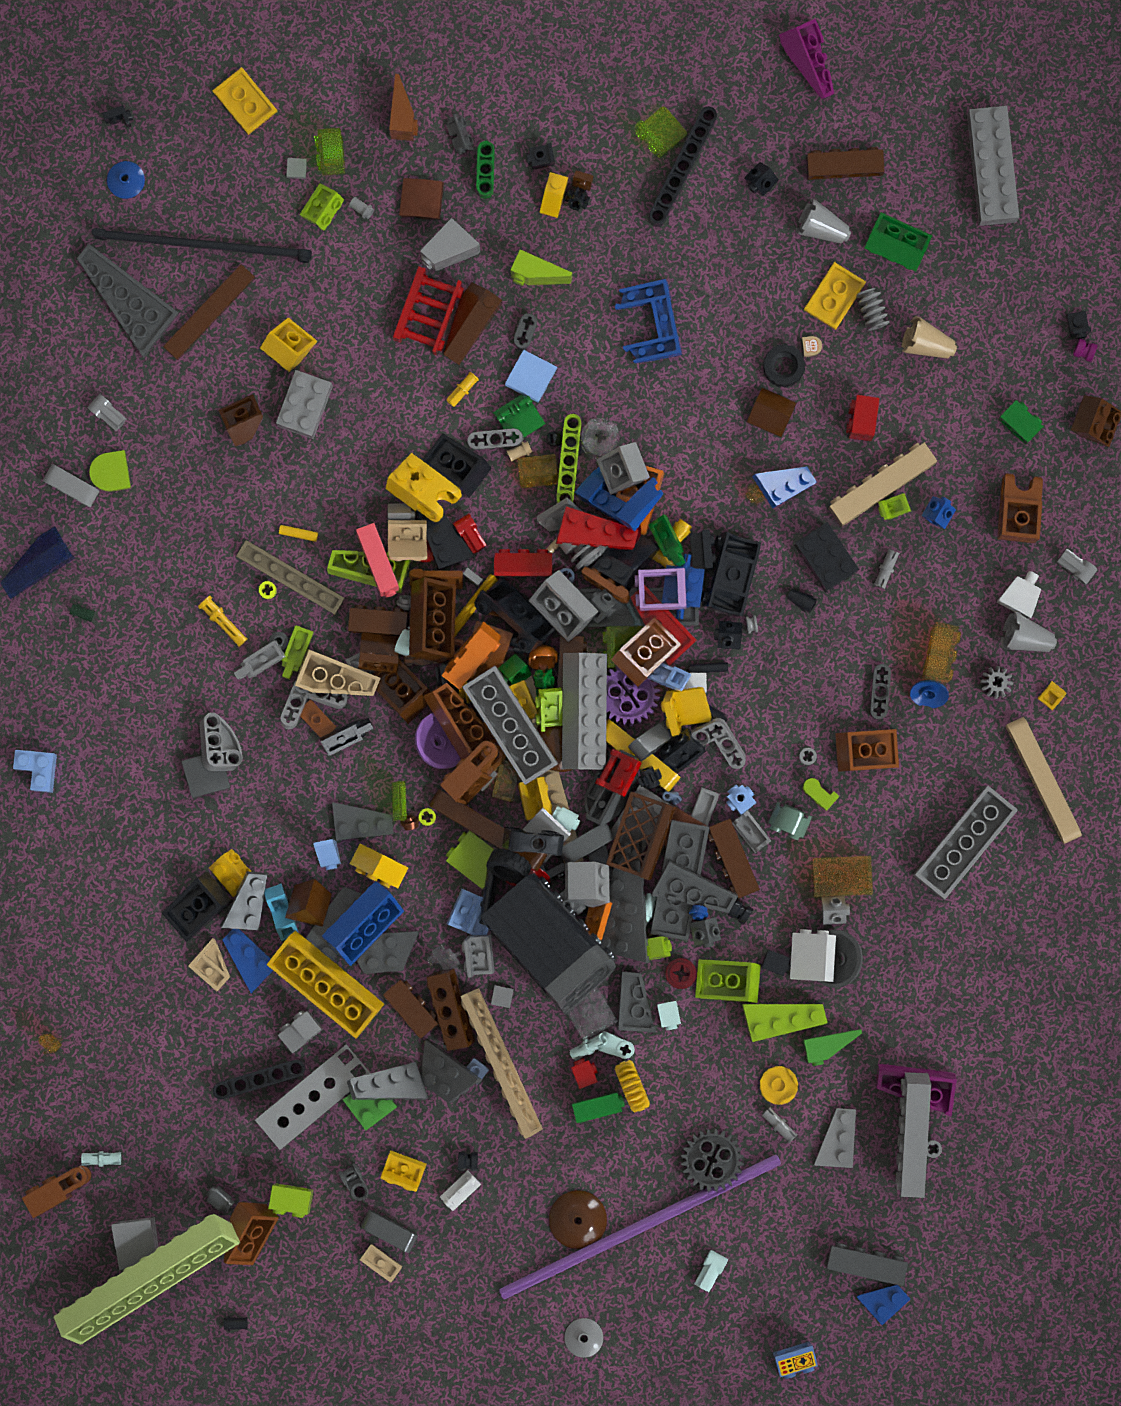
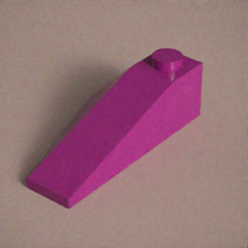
M816 19L779 34L781 45L784 47L786 54L819 97L824 99L833 95L834 89L831 74L828 69H825L827 55L826 53L822 54L820 45L824 43L823 35Z

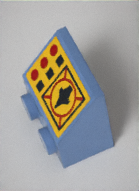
M810 1341L773 1352L779 1376L785 1379L795 1377V1373L803 1371V1373L812 1372L814 1367L818 1366Z

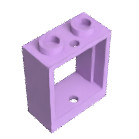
M685 568L638 570L639 575H635V587H639V594H636V606H640V611L686 609ZM677 576L678 603L645 604L644 577Z

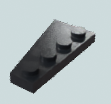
M416 510L418 519L426 520L427 522L426 540L438 570L474 558L473 553L444 512L440 521L433 522Z

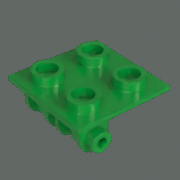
M522 394L493 412L503 429H518L522 432L523 438L546 424L533 405L531 398ZM513 432V436H509V438L515 443L519 436Z

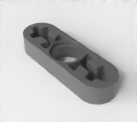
M886 664L877 665L873 671L870 715L876 720L883 719L888 713L891 669ZM881 668H884V671L887 672V675L883 677V682L887 681V685L875 683L876 680L880 681V674H877V671H880ZM881 686L886 690L884 697L876 696L875 689ZM874 699L878 701L885 700V704L881 703V709L884 710V713H881L880 716H877V713L873 711L878 707V702L874 703Z

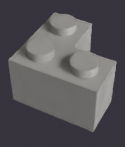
M300 1011L293 1017L295 1021L291 1025L287 1023L279 1029L281 1031L278 1035L292 1054L324 1029L310 1011Z

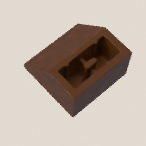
M1084 395L1071 431L1082 438L1110 447L1121 419V411L1102 398Z

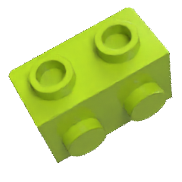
M538 689V696L535 697V706L539 711V714H535L536 726L539 725L541 732H545V727L563 726L562 689Z

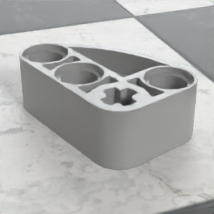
M208 713L200 722L203 766L208 771L235 770L243 759L239 741L231 727L219 715ZM211 720L214 723V727H210L206 721ZM208 738L213 739L215 745L209 744ZM228 757H233L236 764L230 763Z

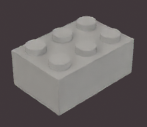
M295 370L276 422L277 426L314 439L333 388L332 383Z
M559 570L547 578L529 599V602L568 642L582 632L599 612Z

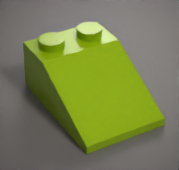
M519 250L511 268V278H513V282L521 286L524 284H571L572 272L523 250Z
M699 959L695 998L758 1003L761 965L751 962Z

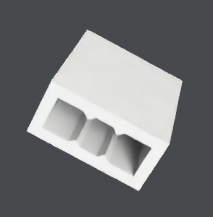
M800 929V933H793L790 979L833 982L836 935H829V931L817 930V934H811L812 930Z

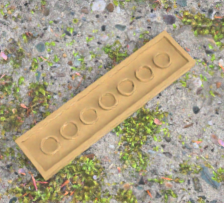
M478 988L460 996L462 999L461 1004L469 1014V1022L478 1034L479 1044L484 1047L486 1060L492 1065L494 1077L502 1087V1095L508 1100L510 1113L517 1120L518 1130L526 1139L543 1128Z

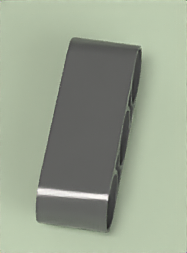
M665 719L636 738L628 748L641 762L661 749L666 743L672 741L676 736H672L670 729H667Z
M607 823L603 826L599 825L564 845L561 856L565 863L575 862L612 841L615 837Z
M370 1209L360 1225V1228L407 1253H410L418 1238V1235L378 1213L376 1214V1212Z

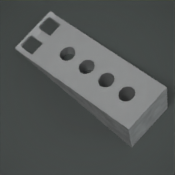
M346 1044L255 1119V1121L278 1149L281 1150L350 1092L347 1081L355 1078L350 1072L352 1069L361 1064L366 1070L364 1075L371 1073ZM348 1049L354 1058L344 1065L338 1056ZM329 1077L333 1078L336 1083L334 1088L331 1089L325 1085V1080ZM316 1090L319 1092L320 1099L318 1101H313L310 1098L311 1091ZM297 1103H301L305 1108L302 1114L297 1113L295 1110ZM282 1116L288 1118V1126L281 1124L280 1119Z

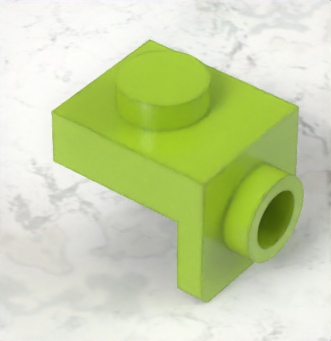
M905 493L878 502L880 506L878 507L879 513L885 520L911 512Z

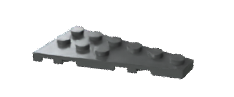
M88 244L77 259L144 358L179 313Z
M621 837L620 844L622 848L632 843L629 838ZM642 842L636 843V846L641 854ZM633 845L624 849L628 860L637 856ZM621 851L617 853L615 861L618 865L625 862ZM639 858L629 862L633 870L640 872L642 863ZM614 868L609 887L612 906L602 940L600 941L602 943L601 947L603 949L607 947L614 955L649 963V956H647L648 939L646 938L645 895H643L644 878Z

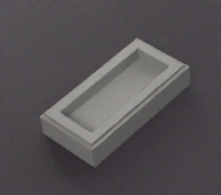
M701 787L691 816L708 826L719 794Z

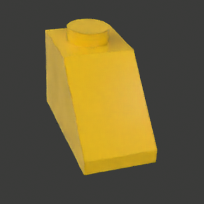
M550 172L540 208L541 214L558 218L568 185V177Z

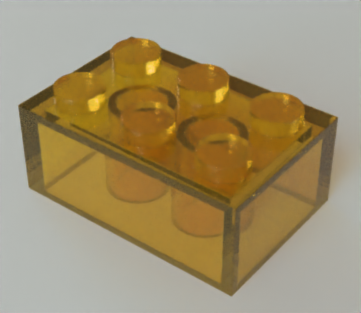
M940 622L932 625L921 681L931 680L946 685L952 680L954 670L951 669V664L956 661L957 651L954 649L961 637V632L958 631L959 626Z
M871 856L811 859L813 897L873 895Z

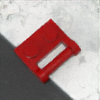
M612 749L610 752L611 756L600 778H597L595 783L625 797L642 762ZM617 759H621L610 782L607 783L606 781Z

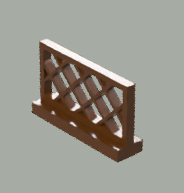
M631 791L606 865L651 880L676 806ZM633 798L641 799L644 807L634 811L632 806ZM654 804L662 806L660 814L652 817L648 807ZM646 809L650 819L640 823L636 813ZM634 815L638 825L628 829L625 823L626 819ZM652 821L654 831L646 836L642 825ZM639 827L644 837L634 842L630 831ZM627 833L632 843L622 848L619 839L620 836ZM646 840L648 849L640 854L636 843ZM633 845L637 856L628 860L624 849ZM621 851L625 862L619 865L613 863L614 854ZM639 858L642 863L640 872L633 870L629 862Z

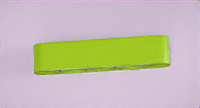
M570 414L564 420L557 503L560 502V497L564 494L570 496L572 502L574 501L581 432V419L576 414ZM570 419H575L578 422V426L570 428L567 422ZM568 438H574L576 445L568 447L565 441ZM566 457H572L574 464L566 466L563 461ZM567 475L570 476L573 480L572 483L564 485L561 481L562 478Z

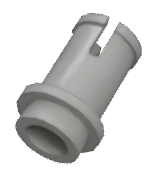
M354 197L349 204V207L360 213L362 218L366 217L369 219L374 212L371 205L368 206L357 197Z

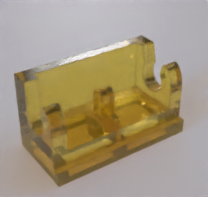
M504 760L500 764L492 798L513 803L519 775L509 761Z

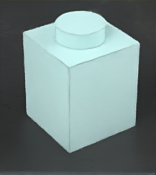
M677 1002L657 1004L661 1027H666V1030L677 1029V1025L681 1024Z

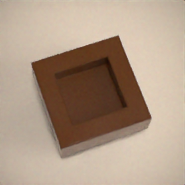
M576 170L572 186L590 191L594 176Z

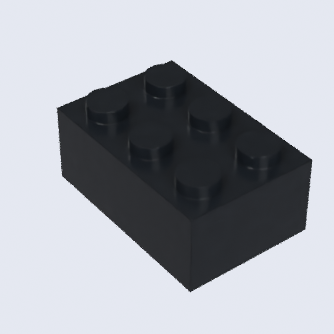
M828 522L794 544L825 593L859 571V568Z

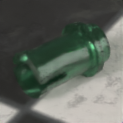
M73 603L69 614L73 615V618L76 616L92 622L95 611L79 606V603Z

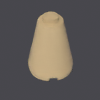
M913 317L911 320L913 325L911 328L907 327L902 340V347L904 348L902 352L947 359L950 356H954L957 346L953 339L921 317Z

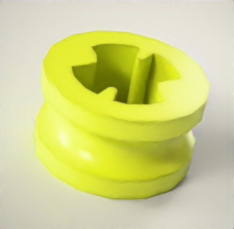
M265 581L260 585L259 593L263 598L271 599L276 595V587L272 582ZM266 585H269L270 588L273 587L270 595L263 594L262 592Z
M425 808L419 813V821L425 826L432 825L436 820V814L432 809ZM424 812L433 815V819L430 818L431 822L427 823L426 820H422V815L425 816Z

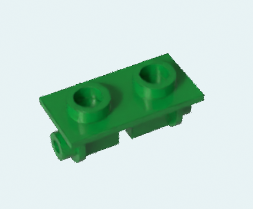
M552 668L546 673H543L542 670L535 671V687L542 689L554 688L555 678L552 675Z

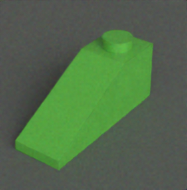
M858 1029L803 1040L807 1063H812V1066L824 1064L823 1060H828L862 1034V1030Z

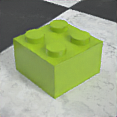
M275 1183L272 1185L268 1209H273L272 1213L284 1215L286 1212H291L293 1217L303 1218L310 1213L314 1189Z

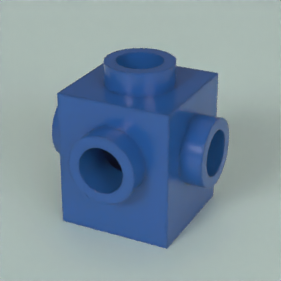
M933 496L921 516L932 525L945 529L956 509L950 505L951 501L947 498Z

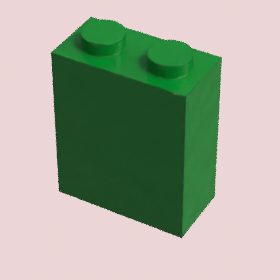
M617 1091L572 1103L577 1123L622 1112L621 1107H625L623 1097L618 1095Z

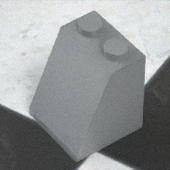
M451 218L420 251L421 263L428 270L432 268L436 272L479 254L480 244Z
M155 1217L119 1221L111 1225L119 1270L135 1265L141 1258L149 1256L158 1248Z

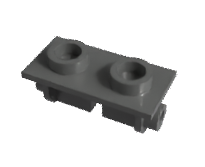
M452 114L453 117L446 119V126L450 136L457 134L456 138L451 139L455 151L459 155L466 153L465 150L474 151L472 146L473 139L467 132L465 118L462 115Z

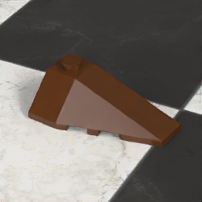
M471 282L459 301L444 356L460 365L502 306V299L489 290Z

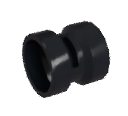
M737 899L727 915L731 918H737L739 923L744 925L751 915L753 908L744 906L742 901Z
M458 1152V1171H464L465 1169L477 1171L478 1152H472L471 1154Z

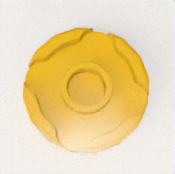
M775 1066L769 1068L760 1079L762 1096L773 1104L782 1105L788 1103L797 1093L798 1081L796 1075L786 1067Z

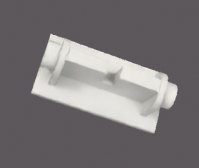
M467 1170L440 1198L447 1207L454 1211L481 1184Z

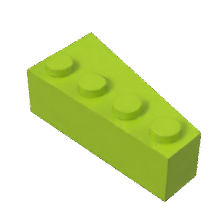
M332 550L327 567L328 574L377 587L363 552ZM387 552L386 555L399 586V591L396 592L402 593L411 560H390Z
M742 1004L751 1042L827 1024L823 1004Z

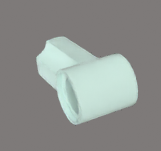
M710 1250L708 1253V1258L706 1257L703 1263L704 1266L694 1283L708 1292L728 1261L727 1258L713 1250Z

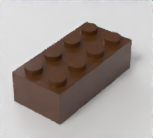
M426 577L411 583L409 656L437 663H443L454 658L455 584Z

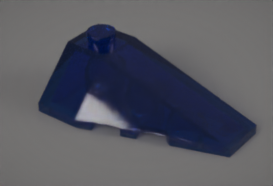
M55 526L34 541L1 581V585L10 599L75 559Z

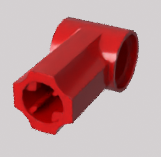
M469 513L453 522L455 529L461 538L463 537L473 554L487 546Z

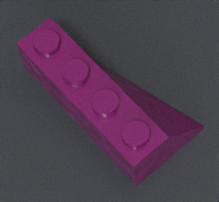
M878 1064L876 1075L877 1089L897 1097H903L901 1079H905V1072L928 1073L931 1082L930 1109L938 1110L952 1117L957 1083L955 1073Z

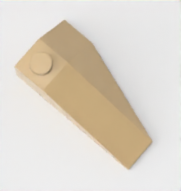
M307 649L295 686L313 693L374 696L380 678Z

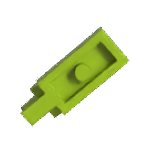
M295 626L285 651L286 657L282 659L281 666L285 667L282 675L283 678L290 680L293 671L298 672L313 637V631Z

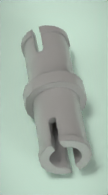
M888 549L883 564H880V572L874 585L883 589L886 588L900 553Z
M771 1107L762 1115L774 1127L773 1130L775 1132L778 1131L788 1143L798 1135L785 1123L786 1120L784 1118L781 1119Z

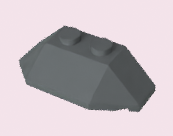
M619 750V752L637 760L636 756L627 753L623 750ZM617 759L606 781L607 783L610 782L621 759ZM598 769L584 795L586 819L603 826L619 816L638 780V774H636L626 796L623 797L595 783L604 770Z

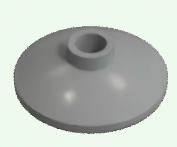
M580 1318L573 1321L565 1331L566 1347L573 1355L584 1358L596 1354L603 1343V1332L600 1326L588 1318ZM582 1335H586L588 1337V1340L586 1342H582L580 1340V1337Z

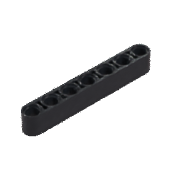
M707 106L701 110L650 211L649 222L652 226L661 227L666 222L716 123L717 111L713 107ZM709 113L713 116V119L708 121L703 116ZM697 130H702L705 133V135L703 137H697L695 135V132ZM694 147L697 151L694 154H689L686 149ZM684 163L688 166V169L682 171L678 168V165ZM672 180H677L680 183V185L678 187H672L669 184V182ZM667 196L671 199V202L664 204L661 199ZM655 213H659L663 218L660 221H656L652 216Z

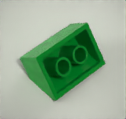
M881 212L864 248L873 254L885 257L891 262H896L906 269L917 271L933 235Z

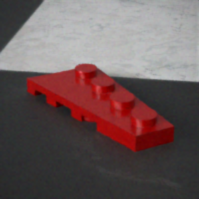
M566 506L555 544L570 543L571 545L607 546L608 548L633 550L639 530L633 531L625 525Z
M644 585L645 604H662ZM638 590L630 599L645 626L655 617L681 643V646L665 661L670 666L697 640L669 610L640 611V606H636Z

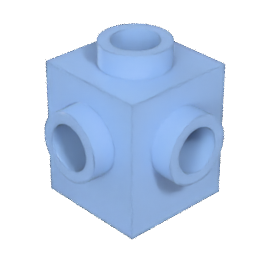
M735 785L727 791L730 794L726 797L728 799L727 805L732 811L736 810L740 815L756 804V801L752 798L754 793L748 786L744 787L741 785L738 787ZM738 795L743 797L742 802L737 800Z

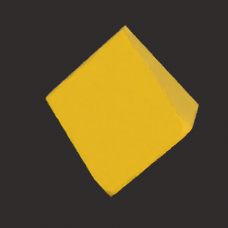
M1051 681L1038 699L1053 710L1065 697L1066 692Z

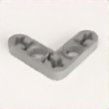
M294 682L281 714V725L285 729L295 728L307 699L335 709H342L347 704V694H332L330 700H328L329 693H326L323 697H318L313 692L311 694L308 690H301L300 687L295 686ZM341 696L342 700L337 703L335 698ZM293 699H299L302 704L299 707H293L290 702ZM290 711L294 712L292 715L293 721L286 723L285 718L289 717Z
M713 719L691 730L692 737L703 746L715 741L732 768L740 769L744 766L746 755L723 719ZM716 724L718 727L722 726L721 731H719L718 729L714 731L712 730L715 728ZM698 732H703L706 734L707 738L705 740H699L697 739L696 734ZM726 739L731 740L733 746L726 748L722 742ZM734 754H735V756H736L737 758H740V757H741V760H740L739 763H738L737 760H736V761H733V760H734Z

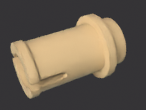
M528 441L507 450L511 461L526 454L529 456V453L532 452Z

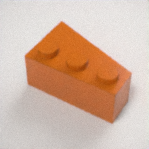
M483 621L454 654V658L448 661L442 676L460 690L467 680L475 675L476 669L480 665L483 666L488 660L489 653L491 651L494 653L498 649L501 635Z

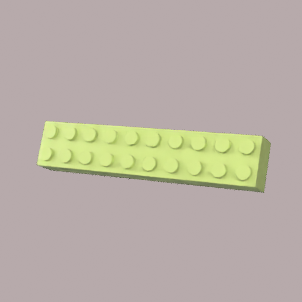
M215 1214L205 1217L202 1222L189 1227L185 1233L174 1237L165 1246L158 1247L154 1253L141 1258L135 1265L125 1268L121 1274L111 1277L104 1285L94 1288L90 1294L78 1298L71 1306L61 1309L54 1316L61 1337L80 1345L232 1249L240 1243L232 1223Z

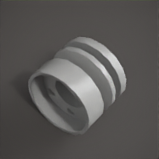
M570 543L558 544L566 555L573 551L576 553L571 559L572 563L581 559L575 566L578 570L593 564L608 548L607 546L591 547L590 545H571Z

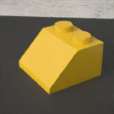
M287 318L269 332L260 349L290 372L303 360L317 343V340L290 318Z

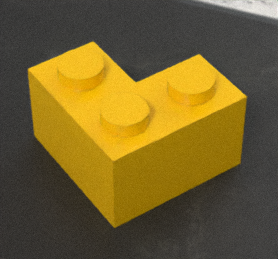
M359 844L350 862L351 865L356 867V872L364 876L368 873L366 877L374 881L380 879L379 883L387 888H390L391 885L399 888L408 870V867L362 844Z

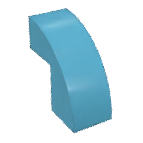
M282 884L265 889L266 902L272 913L281 941L286 940L295 930L299 933L295 920L285 918L289 901Z

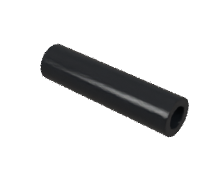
M728 662L689 664L690 673L728 672Z

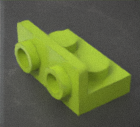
M319 183L299 215L324 231L340 209L344 199L336 191Z

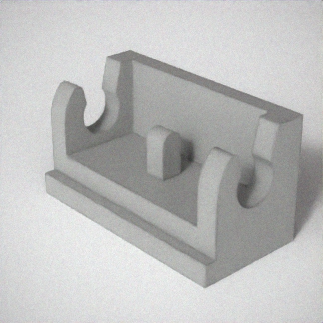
M748 811L732 822L754 853L771 842Z

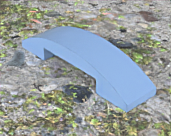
M663 663L648 679L666 687L682 691L691 674L675 666L673 668Z

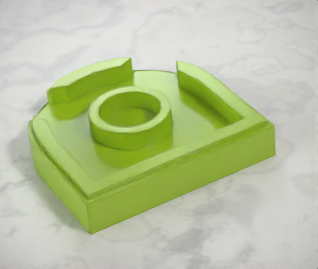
M125 450L104 453L93 460L89 473L93 484L97 488L107 492L131 488Z

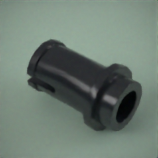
M228 1316V1318H224V1330H228V1332L236 1329L248 1330V1317L230 1318Z

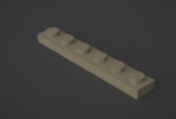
M247 540L236 556L334 615L345 599Z

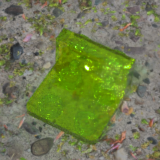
M664 106L644 122L640 120L635 125V133L638 138L644 140L648 144L647 147L651 153L656 154L659 158L687 135V131Z
M606 626V632H603V643L607 644V651H603V654H607V668L615 667V663L611 660L613 656L644 626Z

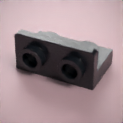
M688 728L660 749L662 762L677 774L706 752L705 747L692 737L691 730Z

